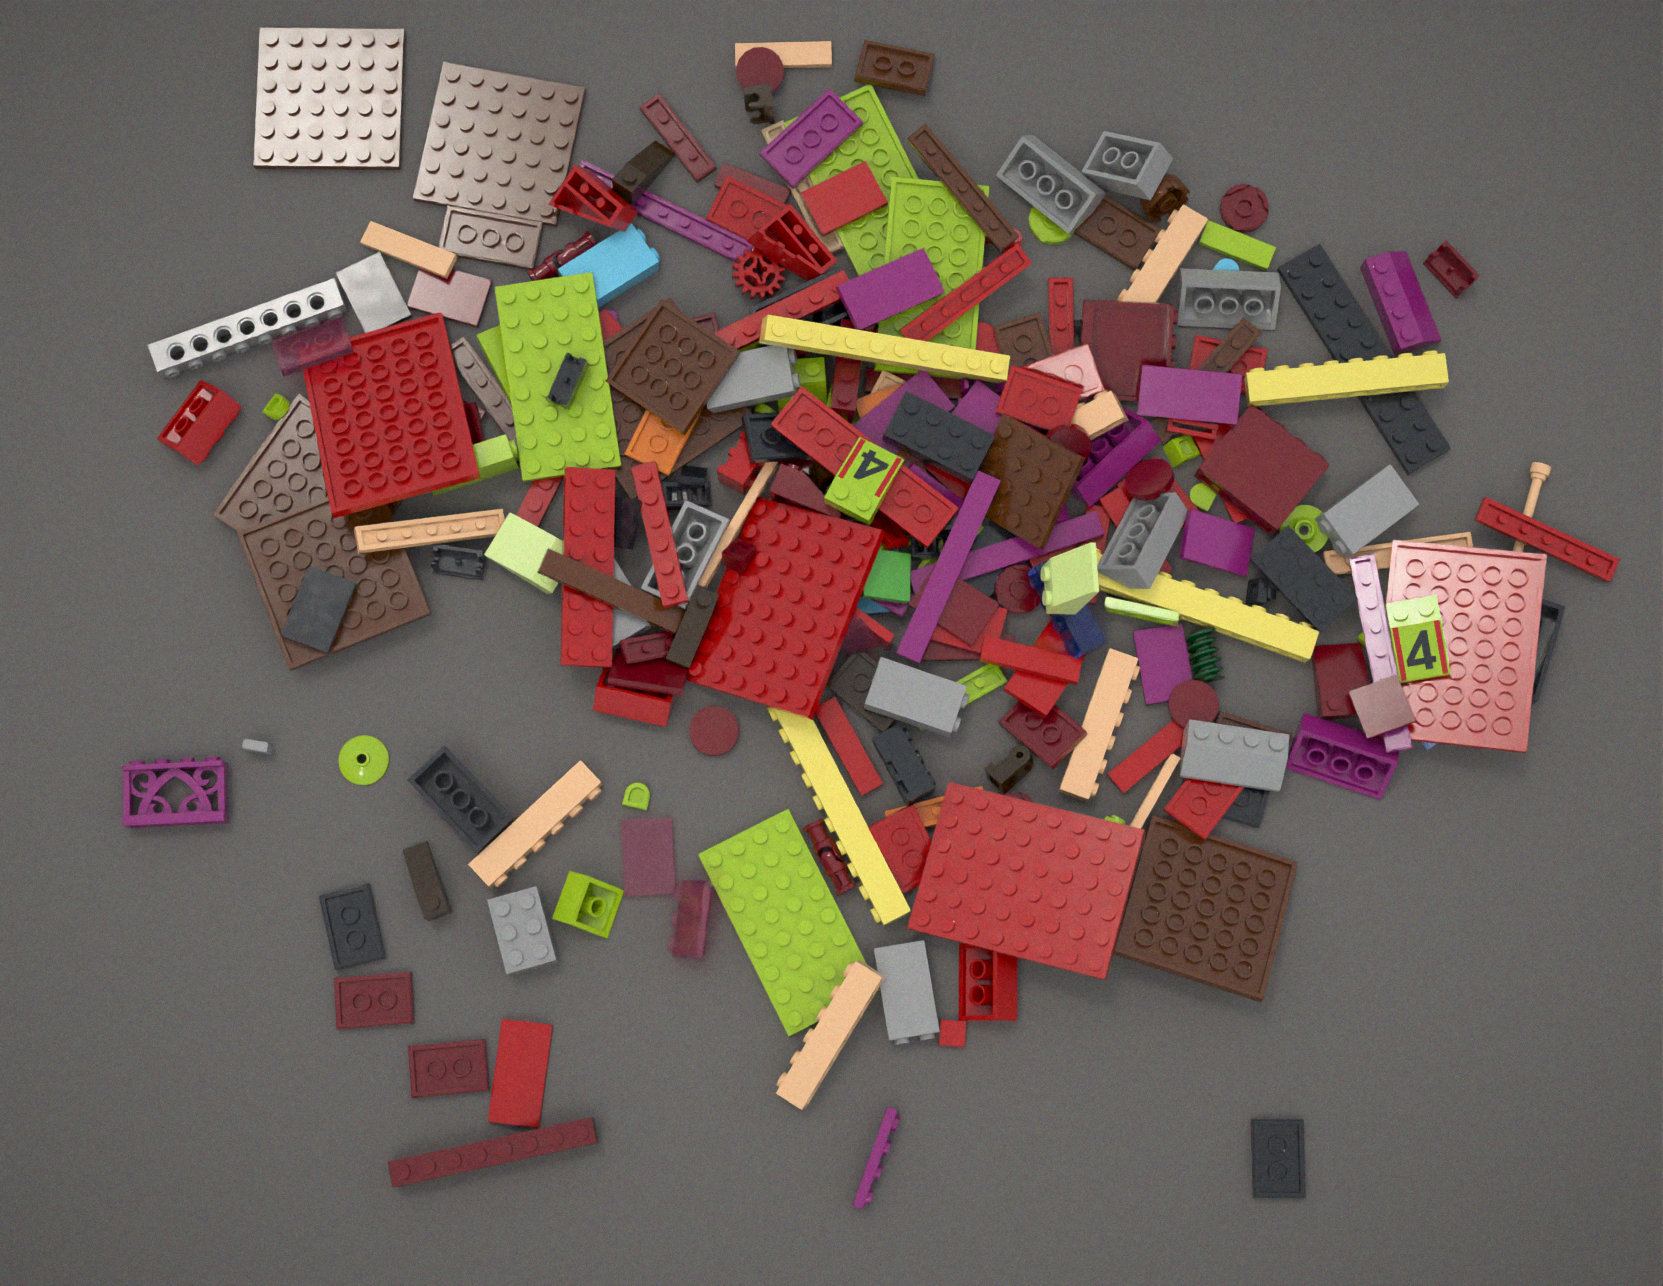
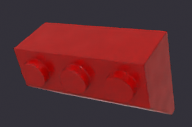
M200 380L157 437V440L186 460L199 466L201 462L207 459L213 445L223 437L227 426L237 418L242 406L222 390Z
M603 668L596 685L593 711L620 716L629 720L647 722L652 725L667 726L675 695L607 685L610 668Z
M959 944L958 1021H1017V957L967 944Z

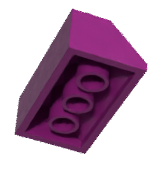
M1388 251L1365 259L1360 270L1394 356L1397 357L1400 354L1441 342V337L1407 252Z
M1123 406L1122 408L1128 421L1091 440L1092 448L1090 454L1085 459L1070 491L1077 500L1089 507L1097 502L1101 496L1161 441L1148 420Z
M1303 713L1290 747L1286 768L1381 800L1397 766L1399 751L1386 753L1384 739L1375 737L1367 740L1364 732Z

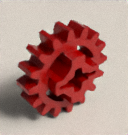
M755 246L752 253L745 249L743 252L744 257L738 255L736 258L738 263H734L732 269L737 271L731 276L732 279H738L735 288L742 287L741 295H745L748 292L750 293L751 300H753L755 295H758L760 300H763L765 294L771 298L774 294L773 290L778 292L781 288L778 283L784 282L785 278L781 274H784L785 268L779 267L780 263L764 252H759ZM751 260V266L743 269V266ZM756 267L759 274H762L761 279L758 277V273H754ZM771 278H774L773 282L770 285L765 286L766 280H771Z

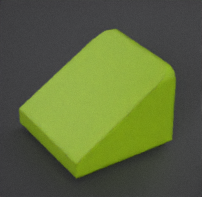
M1188 435L1172 439L1163 446V450L1173 468L1201 455L1192 437Z

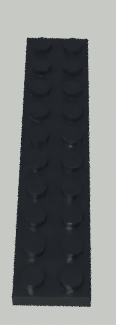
M1321 244L1278 267V273L1332 358L1339 361V364L1348 363V360L1354 358H1363V361L1373 360L1377 356H1388V359L1393 358ZM1414 391L1357 396L1407 475L1451 449Z

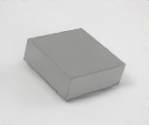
M251 739L243 740L242 748L244 750L272 755L273 746L268 742Z

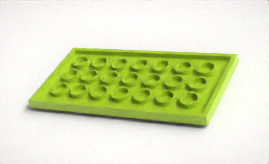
M866 85L840 97L863 121V125L809 174L815 186L866 161L888 202L887 206L836 230L857 276L884 265L891 178L918 179L872 85ZM798 117L784 122L785 129Z
M901 177L891 178L884 265L924 248L945 292L940 296L879 322V334L903 337L898 330L982 269L985 235L940 181ZM978 185V187L988 197L989 186ZM979 303L927 342L975 350ZM875 363L874 371L916 375L921 370ZM927 372L931 377H942V378H952V379H961V378H963V377H957V376H951V375H945V374Z
M589 272L495 287L523 482L564 476L565 467L593 469L622 467L610 384L605 381L608 377L593 273ZM566 353H570L578 359L580 357L586 359L589 364L570 410L546 400Z
M789 809L699 853L698 856L790 1037L819 1022L816 1019L819 1012L824 1006L828 1008L832 1001L830 994L837 984L842 985L846 978L843 976V973L850 963L854 964L859 960L865 964L867 963Z

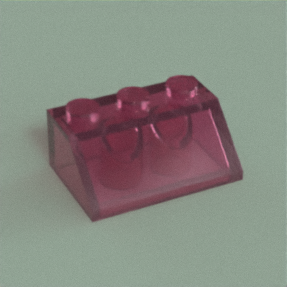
M682 880L681 886H676L675 901H679L678 911H673L672 926H676L675 937L670 936L668 951L673 952V958L704 961L713 892L711 881Z

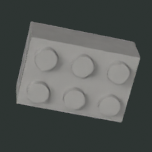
M1104 131L1081 173L1101 189L1151 200L1173 158L1159 142Z
M535 886L487 900L507 975L511 976L559 962L540 888Z

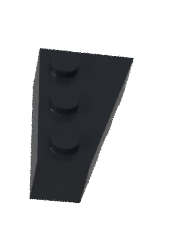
M897 724L872 737V742L904 803L910 805L933 794L936 783L931 773L926 772L922 765L924 760L918 750L914 751L910 744L912 738L907 728L902 729Z

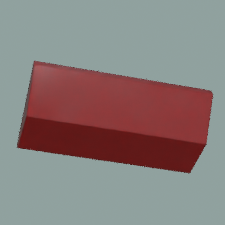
M502 1019L488 1122L539 1128L553 1025Z

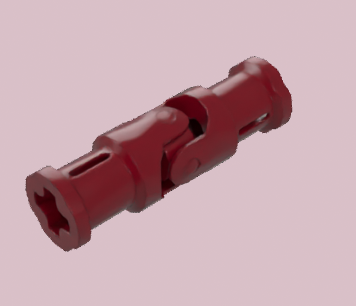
M586 231L580 239L566 244L564 252L563 249L557 250L543 259L544 262L533 270L528 269L526 272L532 281L550 279L552 277L557 278L559 276L558 269L552 261L554 256L557 264L562 267L597 245L592 235ZM586 243L588 244V245H586L585 247H583L582 249L579 250L580 247H582V246L585 245Z
M821 818L805 826L803 830L808 833L814 844L812 848L820 863L824 866L825 874L831 878L837 890L836 895L840 896L857 887V884L852 882L846 870L847 865L845 861L841 860L833 837H829L823 825L824 820ZM828 846L833 849L822 854L823 850Z

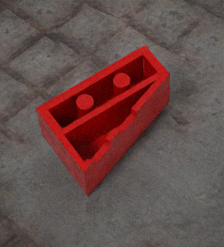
M574 165L548 204L623 232L627 230L638 214L635 208L592 171Z
M791 204L787 205L747 240V242L807 282L822 275L837 261Z
M743 430L735 448L732 447L728 452L729 458L725 465L720 464L718 467L717 475L720 483L745 495L747 490H750L758 471L763 468L765 463L750 464Z

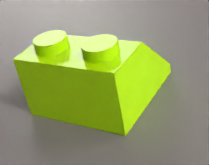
M824 357L797 359L794 367L795 373H799L801 386L827 405ZM792 397L778 400L779 412L783 410Z
M569 871L552 919L608 938L624 890L587 875Z

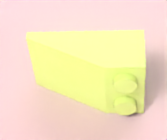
M509 513L484 556L546 594L553 593L559 582L537 572L548 548L562 554L563 541L520 517Z
M1088 543L1054 556L1042 566L1041 580L1044 581L1045 586L1042 602L1043 605H1046V614L1075 615L1099 592L1096 543Z

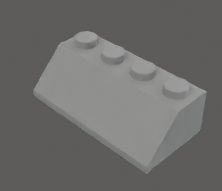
M1023 135L996 174L999 179L1068 234H1071L1095 211L1106 195L1105 191L1034 135Z
M1180 268L1177 326L1234 328L1244 317L1257 329L1275 330L1281 291L1279 274L1274 272Z
M1176 492L1160 493V497L1149 501L1132 499L1097 565L1098 573L1129 589H1150L1186 520L1187 508Z
M685 500L672 526L688 600L690 601L730 520ZM652 565L641 589L645 593L661 599L654 566ZM688 603L677 605L676 607L686 609Z
M1189 719L1183 730L1179 777L1280 792L1288 759L1289 735Z

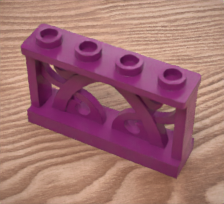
M205 757V761L195 762V758H181L179 763H170L169 759H157L155 764H145V761L134 760L129 761L130 765H122L123 827L148 828L229 823L228 763L221 760V757ZM195 770L193 777L184 771ZM209 770L214 771L217 775L216 784L212 788L204 790L203 786L209 784L211 778L203 780L202 773ZM155 772H165L159 778L155 774ZM139 774H147L149 777L147 783L140 781L141 786L148 789L146 793H141L134 787V779ZM175 777L185 782L195 792L182 801L178 813H173L172 807L167 800L156 796ZM218 791V811H214L208 795ZM133 795L143 798L137 815H133ZM198 798L200 801L193 802L197 805L196 810L190 811L188 809L189 802ZM153 800L163 804L164 807L160 813L155 812L154 809L157 804H152Z

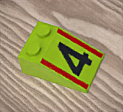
M859 437L824 497L825 504L870 526L904 459Z
M1433 595L1385 604L1400 683L1450 675L1437 596Z

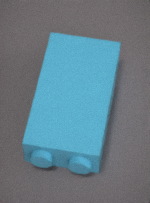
M631 223L625 232L621 230L560 267L558 275L563 277L592 272L598 308L659 271L660 257L653 247L650 249L645 243L647 239L641 229L638 228L636 230Z

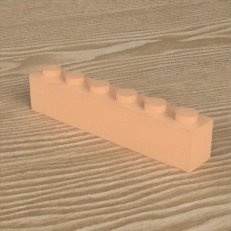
M1184 204L1179 211L1174 209L1167 221L1170 223L1166 231L1164 229L1160 231L1155 239V242L1158 243L1154 250L1149 249L1142 260L1145 263L1141 271L1139 269L1135 270L1129 280L1132 282L1129 290L1123 289L1117 301L1157 303L1205 228L1208 219Z
M1111 648L1108 650L1081 726L1088 735L1073 749L1058 792L1085 802L1090 797H1095L1099 783H1096L1095 780L1098 773L1103 774L1107 764V760L1103 759L1106 749L1111 751L1116 738L1112 735L1114 726H1120L1124 713L1120 712L1122 703H1128L1132 692L1131 689H1128L1131 679L1136 680L1140 666L1136 665L1138 658Z
M580 760L468 865L491 889L494 886L500 887L509 878L507 874L513 868L518 870L527 862L525 857L532 851L534 853L538 852L546 844L544 839L551 833L553 836L556 835L565 826L563 822L569 816L574 818L582 811L583 807L581 805L587 799L590 801L595 799L601 793L600 787L603 784Z
M860 960L847 966L843 973V976L846 978L842 985L837 984L830 994L831 1003L828 1008L824 1006L816 1018L819 1021L814 1030L810 1028L803 1039V1042L806 1043L801 1052L799 1050L795 1052L790 1060V1064H792L788 1074L784 1072L776 1084L779 1086L776 1094L801 1110L807 1108L886 977Z

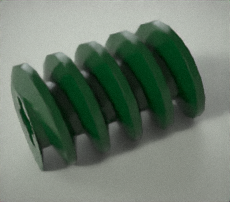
M1215 628L1198 630L1185 638L1186 643L1192 644L1187 648L1188 653L1193 654L1189 657V661L1196 663L1191 667V671L1198 673L1193 677V680L1210 683L1225 678L1217 676V673L1222 671L1223 667L1215 666V663L1221 661V657L1213 656L1215 652L1219 651V647H1211L1212 643L1218 641L1217 638L1209 637V634L1215 632Z

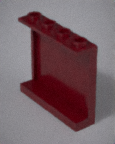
M1083 299L1080 346L1089 343L1107 392L1112 391L1115 393L1119 401H1139L1142 365L1174 368L1175 361L1171 359V349L1175 350L1176 335L1172 333L1173 325L1178 323V310H1174L1172 303ZM1096 394L1079 399V401L1088 402V399H1094Z
M1251 404L1239 418L1237 424H1234L1201 464L1194 477L1272 537L1330 465L1321 454L1314 453L1306 447L1303 440L1293 437L1282 424L1270 419L1263 409Z

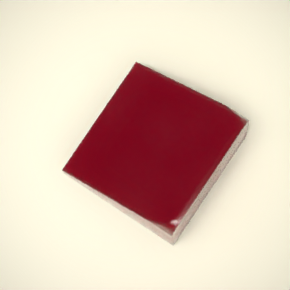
M736 538L721 552L724 566L741 574L744 573L757 550L756 546Z

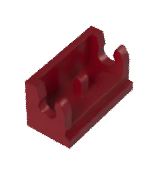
M1447 240L1423 262L1425 267L1455 298H1458L1473 285L1480 276Z

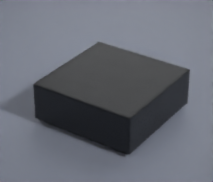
M683 466L680 474V484L703 487L707 478L708 468Z

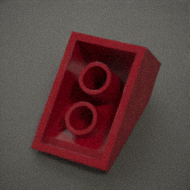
M790 463L787 466L780 465L770 489V500L841 519L840 512L825 504L824 494L805 473L801 472L802 469Z
M1361 643L1314 646L1311 656L1317 717L1325 720L1358 718L1348 692L1370 684Z

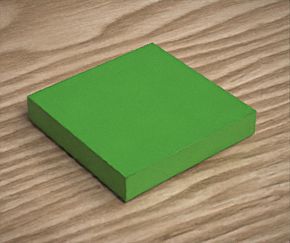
M879 549L860 598L902 604L909 603L911 554Z

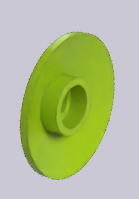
M1310 505L1296 506L1279 528V532H1281L1289 525L1314 552L1320 550L1328 540V536L1319 530L1318 523L1315 520L1323 512ZM1301 526H1305L1308 529L1307 535L1300 534L1299 528Z
M368 735L357 736L350 739L342 747L338 760L339 768L343 776L350 782L357 785H370L380 780L386 773L389 765V754L384 744L377 738ZM360 755H366L365 763L361 764L358 762Z

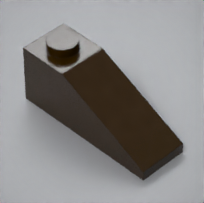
M655 140L623 166L612 179V190L633 206L673 159L675 153Z
M700 586L696 587L686 609H684L685 612L665 658L666 661L689 669L719 594Z
M425 841L404 849L403 853L424 919L431 921L452 913L428 842Z

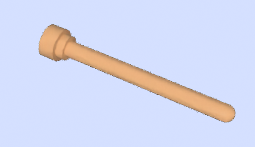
M1532 462L1529 473L1531 474L1532 483L1523 511L1524 515L1531 518L1533 517L1542 482L1549 478L1551 471L1549 465L1539 462ZM1515 540L1513 551L1523 552L1525 544Z

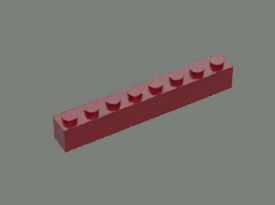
M594 1117L388 1161V1168L393 1188L596 1144L599 1141Z

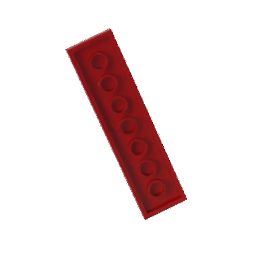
M802 386L770 424L773 429L834 476L837 475L859 437L877 445ZM903 464L878 511L926 548L932 544L959 510L956 505Z
M565 467L562 555L613 578L615 470ZM563 584L560 666L611 668L613 607Z

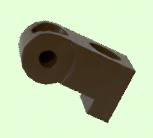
M1019 745L1012 748L1009 756L997 766L991 762L984 770L988 780L1005 795L1032 770L1034 763L1030 750L1025 746Z

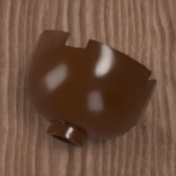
M1165 173L1152 199L1140 198V205L1151 221L1160 222L1162 221L1160 217L1169 213L1170 217L1174 209L1179 211L1183 204L1186 205L1188 202L1186 195L1187 193L1190 194V192L1177 176Z

